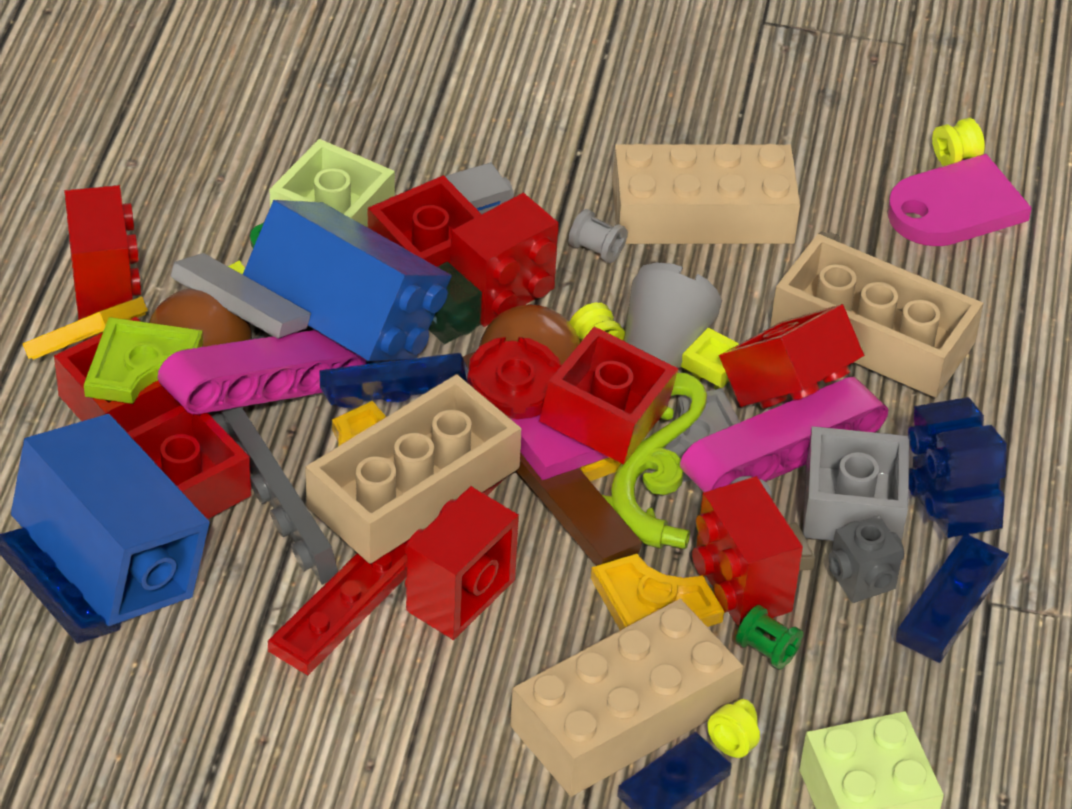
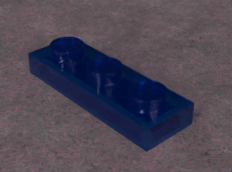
M461 353L325 369L319 370L320 389L331 405L342 408H355L361 406L364 401L379 399L387 402H403L408 400L411 395L425 394L456 374L467 382L469 368Z
M25 527L0 534V555L77 644L120 630L122 622L108 626L106 624L107 620L101 614L98 615L83 598V593L79 588L66 579L56 567V562L47 552H43Z
M965 533L898 627L895 641L941 663L1006 568L1009 553Z

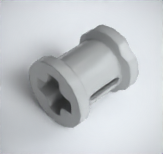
M584 209L573 222L568 241L571 246L576 248L584 246L601 254V258L604 261L612 263L619 257L625 246L628 230L620 224L612 226L596 218L595 212Z

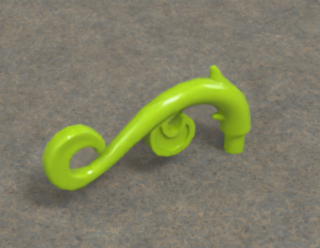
M677 373L671 396L684 395L691 399L689 410L643 440L624 465L620 464L611 486V496L602 495L642 543L662 549L663 545L686 549L690 539V530L668 526L667 520L656 518L652 508H648L647 512L643 511L635 498V484L637 478L650 468L655 469L656 472H645L643 474V483L650 492L666 495L675 492L682 485L684 472L680 468L681 458L675 452L663 448L699 419L707 403L705 387L697 378L687 373ZM668 407L661 418L664 420L673 419L674 410Z

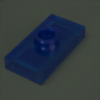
M694 732L618 786L617 797L630 809H684L729 777L732 764L703 737Z

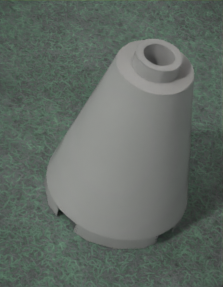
M659 262L647 264L639 269L638 274L632 281L624 341L680 368L682 354L717 319L722 299L717 289L699 274L693 280L681 274L683 269L681 266Z

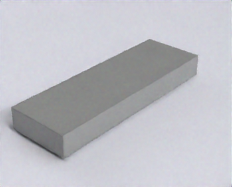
M205 253L176 261L173 264L170 277L188 288L200 290L211 295L228 311L277 339L308 327L310 312Z

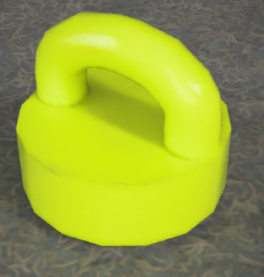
M739 699L734 704H726L720 707L710 716L707 722L708 733L712 742L720 751L728 756L742 758L753 750L760 741L757 712L754 705L747 699Z

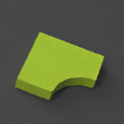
M109 317L84 383L85 397L133 404L143 389L158 381V371L162 363L169 356L181 350L202 347L203 330Z

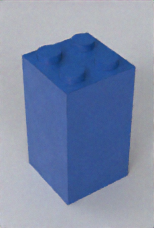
M273 200L242 274L310 312L308 326L368 361L416 359L417 355L427 345L429 327L435 313L442 308L448 294L446 288L452 277L447 272L323 202Z
M110 414L24 438L11 516L108 626L193 597L210 522Z

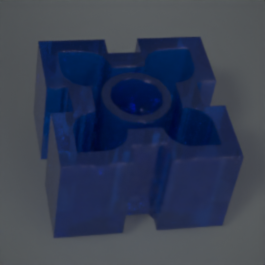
M970 397L914 406V425L908 429L911 451L917 455L913 456V467L909 468L908 487L912 496L918 497L924 505L929 519L938 524L947 538L1002 529L1004 493L1000 490V479L1005 478L1007 443L992 424L984 426V415Z

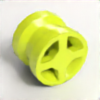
M970 117L958 120L953 127L946 124L936 127L933 131L932 142L934 152L943 166L984 154L985 141L983 133L977 122Z
M595 302L585 305L569 321L576 330L580 342L594 326L624 341V329L619 323L613 321L614 316L609 307L604 303Z

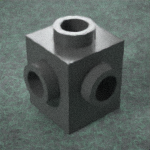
M880 516L860 522L853 521L835 530L832 552L829 553L828 557L829 569L850 601L855 603L896 589L901 560L904 558V547L899 536L888 529Z

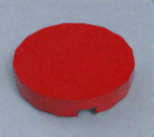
M506 337L495 338L481 345L470 358L467 383L511 419L520 420L537 417L542 411L548 382L561 367L559 358L547 346L531 338L518 337V341H506Z

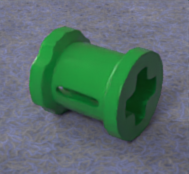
M757 605L742 621L735 641L743 648L751 646L769 657L772 666L781 670L797 653L804 633L798 627L793 626L789 629L768 616V610L765 607ZM767 633L770 636L774 637L776 640L771 641L770 639L763 636V634Z

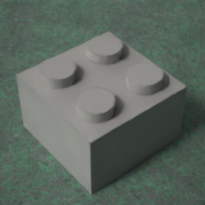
M812 426L805 470L804 537L834 541L836 529L842 528L853 521L860 522L880 516L891 532H895L902 541L908 511L909 436Z

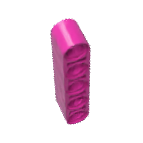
M312 330L292 333L278 339L272 336L181 350L173 353L162 363L157 378L159 383L189 413L202 414L342 390L352 386L360 379L366 369L367 362L363 357L319 331Z
M848 377L823 387L812 395L799 400H792L694 442L683 454L680 468L703 492L729 485L733 480L743 476H757L759 479L767 482L806 465L812 426L875 433L885 423L889 410L857 378Z

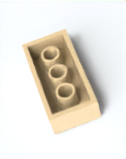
M615 144L612 180L616 225L620 224L628 230L625 244H795L800 200L791 145Z
M817 234L776 286L770 326L772 327L785 320L843 304L865 355L854 363L937 398L976 342L984 303L821 234Z
M456 374L305 467L306 507L371 564L410 539L418 529H425L438 517L441 509L449 500H456L470 486L483 492L520 468L521 427Z
M679 599L513 687L510 727L569 796L572 797L707 722L710 716L720 707L726 704H734L738 701L743 665L694 612Z

